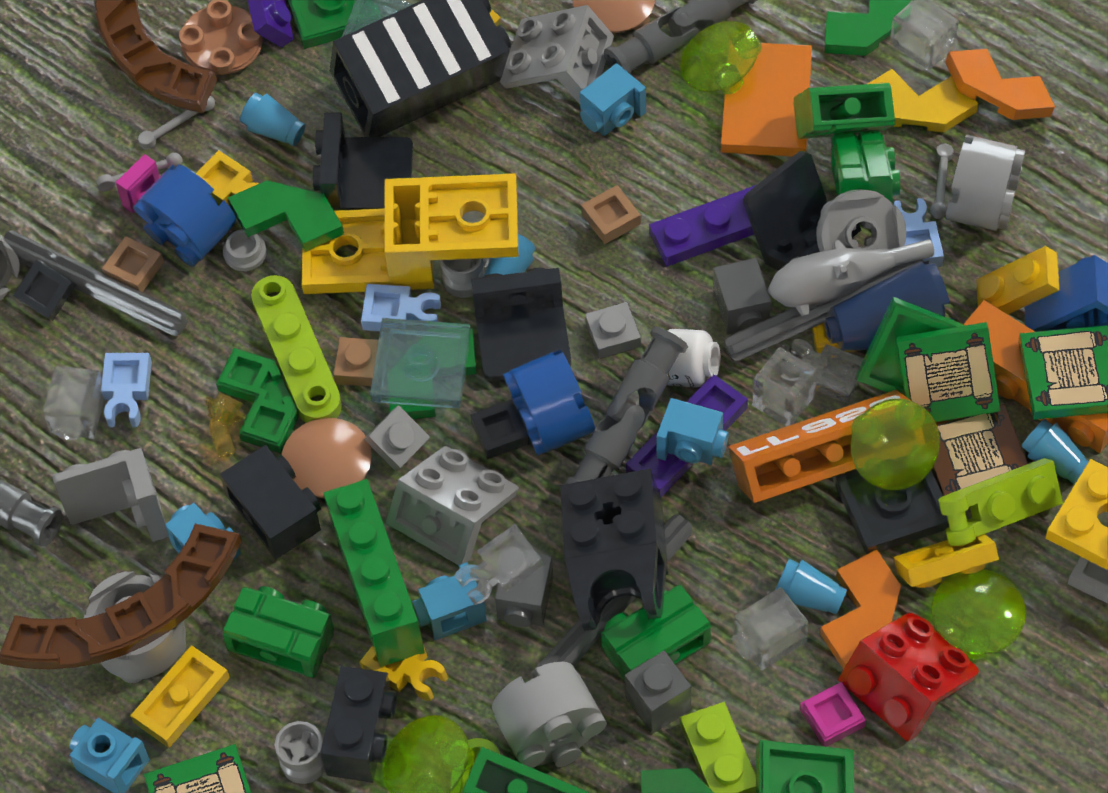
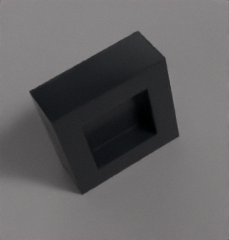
M36 259L13 296L53 321L76 284Z
M513 400L470 414L471 424L487 460L529 445V435Z

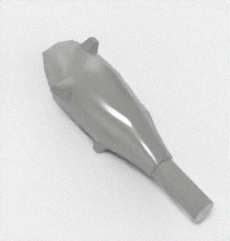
M928 239L893 249L846 248L840 240L833 242L832 250L821 251L791 260L775 274L767 291L784 306L796 308L801 316H806L809 314V306L827 304L861 288L875 277L893 269L894 266L933 257L934 246L931 240Z

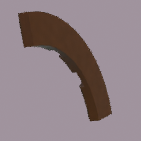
M96 0V19L100 33L112 58L120 69L148 94L179 108L204 113L208 98L211 96L217 81L214 71L189 65L172 57L170 54L166 55L154 44V41L142 25L138 0Z
M195 523L180 553L164 571L165 575L145 592L139 591L128 599L106 608L105 613L76 620V617L38 619L15 615L0 651V663L28 669L76 668L111 660L148 645L188 618L208 598L231 565L241 543L240 534Z

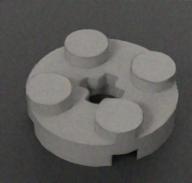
M851 190L838 195L834 200L827 202L823 206L817 225V244L820 252L832 250L833 242L840 240L846 248L893 249L905 246L906 224L900 210L895 205H892L885 196L870 190ZM862 222L864 228L871 229V237L864 238V245L858 247L857 240L852 239L851 234L856 229V224Z

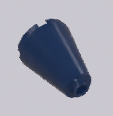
M929 261L919 262L831 307L830 317L824 319L825 331L830 344L837 343L842 351L868 350L893 297L945 317L944 305L950 304L937 266L934 263L929 264Z

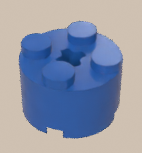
M174 164L171 165L133 206L135 212L147 222L143 227L145 232L160 245H163L166 240L176 247L174 251L177 256L190 267H194L237 222L234 212L225 200L218 206L215 199L211 196L214 189L196 173L180 164L176 167Z
M561 349L503 374L512 395L511 398L521 420H523L537 456L585 437L596 429L588 406L585 407L577 380Z

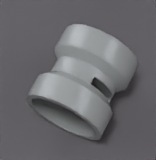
M483 258L440 260L442 281L446 291L459 298L473 296L471 279L484 277Z
M303 721L292 722L281 728L276 736L274 745L283 774L294 783L307 784L314 782L325 771L321 757L323 745L321 733L314 725ZM306 757H309V758H308L307 760H305V761H300L301 759H305Z

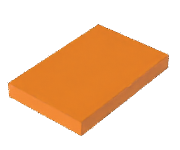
M728 42L721 153L793 157L799 151L806 152L807 139H798L793 102L796 95L810 88L812 45Z

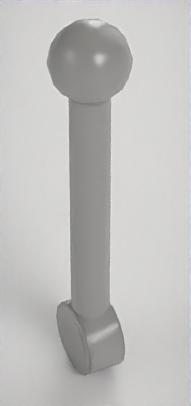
M212 96L208 98L205 111L212 110L215 106V100ZM187 110L153 132L144 131L138 136L140 146L143 149L153 148L157 138L199 112Z
M946 143L940 144L936 149L939 169L935 203L930 207V214L936 219L945 217L947 211L943 203L948 161L953 157V148Z
M176 152L170 153L166 159L156 162L158 170L170 167L173 164L176 167L178 164L182 165L183 159ZM124 173L115 176L109 174L99 176L96 180L98 189L102 192L111 190L115 186V182Z

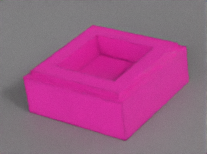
M145 154L115 182L122 206L132 213L135 212L133 206L160 177L156 162Z
M842 682L800 703V711L824 747L865 727L866 719Z

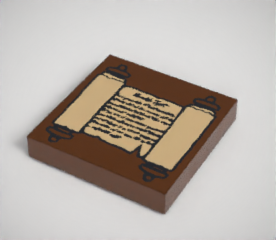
M1005 404L1000 405V412L920 425L925 444L922 447L943 496L1028 464Z

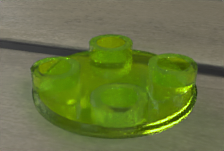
M724 21L713 24L695 35L686 46L680 61L681 75L690 87L698 91L715 92L721 90L724 94L735 93L742 87L743 77L751 70L758 54L761 52V43L754 31L741 22Z
M906 399L884 400L873 405L864 414L857 416L852 423L851 455L854 465L860 475L876 487L887 490H900L913 486L931 471L937 460L940 449L938 427L930 413L913 401Z
M982 569L971 574L958 572L944 580L934 594L931 617L939 634L950 645L962 650L968 658L980 659L986 654L1005 649L1019 637L1025 624L1026 607L1021 593L1010 580L996 572Z
M439 715L418 718L403 727L395 735L387 748L382 768L385 786L389 793H450L458 784L464 772L472 766L475 757L474 751L468 745L467 737L462 728L453 720Z

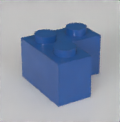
M1096 255L1079 260L1076 264L1058 272L1059 291L1024 307L1025 326L1035 332L1108 325V263Z

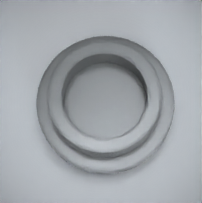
M243 229L233 232L227 238L223 247L225 262L237 271H250L259 267L264 262L267 254L264 240L258 234L247 238Z

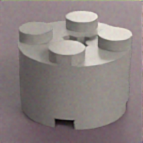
M966 134L952 183L953 195L951 201H948L945 219L997 231V229L1007 230L1012 203L1023 166L1025 150L1017 149L1018 146Z
M134 571L121 572L108 577L92 591L88 599L89 605L84 618L105 613L106 608L128 599L139 591L145 592L161 578L149 574L150 577L135 575ZM184 621L148 645L126 655L101 662V665L110 673L121 677L123 681L128 683H137L142 679H147L164 672L186 649Z
M553 662L535 668L539 676L526 683L521 676L510 682L502 689L492 703V711L495 715L496 723L517 761L531 768L554 762L557 767H563L574 762L581 755L579 748L591 737L603 731L607 725L600 709L574 666L568 662Z

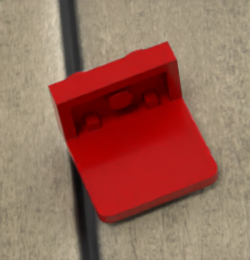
M907 613L860 640L838 681L842 682L850 692L908 742L918 736L937 703L972 682L979 673V669L962 650L954 647L934 630L933 626L926 619L914 613Z

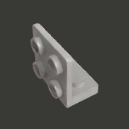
M588 5L524 18L519 23L500 83L507 89L558 79L580 104V91L602 75L606 63L604 50L611 46L614 35Z
M444 446L398 479L386 524L460 565L471 559L482 522L517 495L519 487L505 479L499 472L489 470L467 458L463 452Z
M141 448L132 451H117L106 459L89 464H75L69 466L63 472L52 476L70 524H77L131 507L137 527L147 526L152 542L169 537L158 495Z

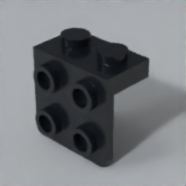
M324 113L323 130H316L315 135L316 155H321V165L313 166L314 191H321V194L325 195L334 211L385 209V179L412 178L414 150L412 140L408 137H346L342 113Z
M799 151L747 192L743 198V205L764 262L778 271L795 258L820 252L817 244V225L821 217V210L828 201L812 155L807 152ZM859 223L856 224V229L852 231V238L862 231Z
M533 268L527 272L506 275L493 273L482 278L471 279L483 374L487 380H503V374L511 371V369L559 349L564 353L571 367V353L563 309L559 268Z

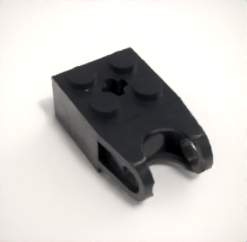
M651 468L560 485L564 559L574 602L584 631L597 629L603 608L611 600L621 596H633L643 602L648 620L661 618L664 604L666 575H668L663 504Z

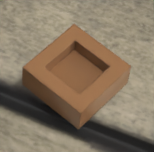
M618 185L581 204V214L604 244L641 225L640 213Z
M125 236L102 267L103 274L143 292L163 265L164 260L162 253Z
M340 337L334 370L335 383L379 387L385 352L384 340Z

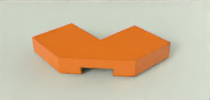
M988 49L949 51L945 63L961 94L973 100L979 97L999 107L997 112L1011 120L1051 117L1055 105L1040 76L1002 79Z
M878 550L837 569L836 577L842 587L847 589L846 593L857 609L821 626L820 635L842 669L845 668L860 640L888 625L893 620L901 585Z

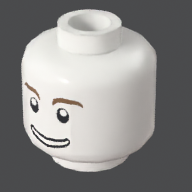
M688 329L668 330L685 341L688 349L685 353L678 355L668 373L670 380L667 385L701 387L713 374H718L721 361L720 347L717 342H713L712 337L707 331Z

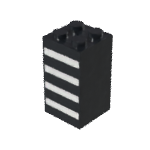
M421 0L333 41L329 71L365 137H381L501 80L507 63L509 49L511 48V42L503 26H496L489 14L491 12L489 0Z

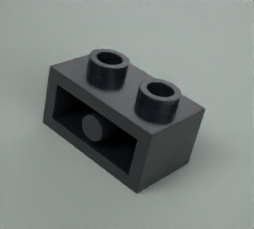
M266 445L220 473L225 495L275 560L321 531L317 514L321 510V506L317 498L308 487L302 490L293 480L296 478V475L289 462L282 455L276 458Z
M345 666L340 667L321 749V757L327 776L374 782L377 763H383L386 756L388 737L384 732L387 719H393L397 704V691H391L388 673Z

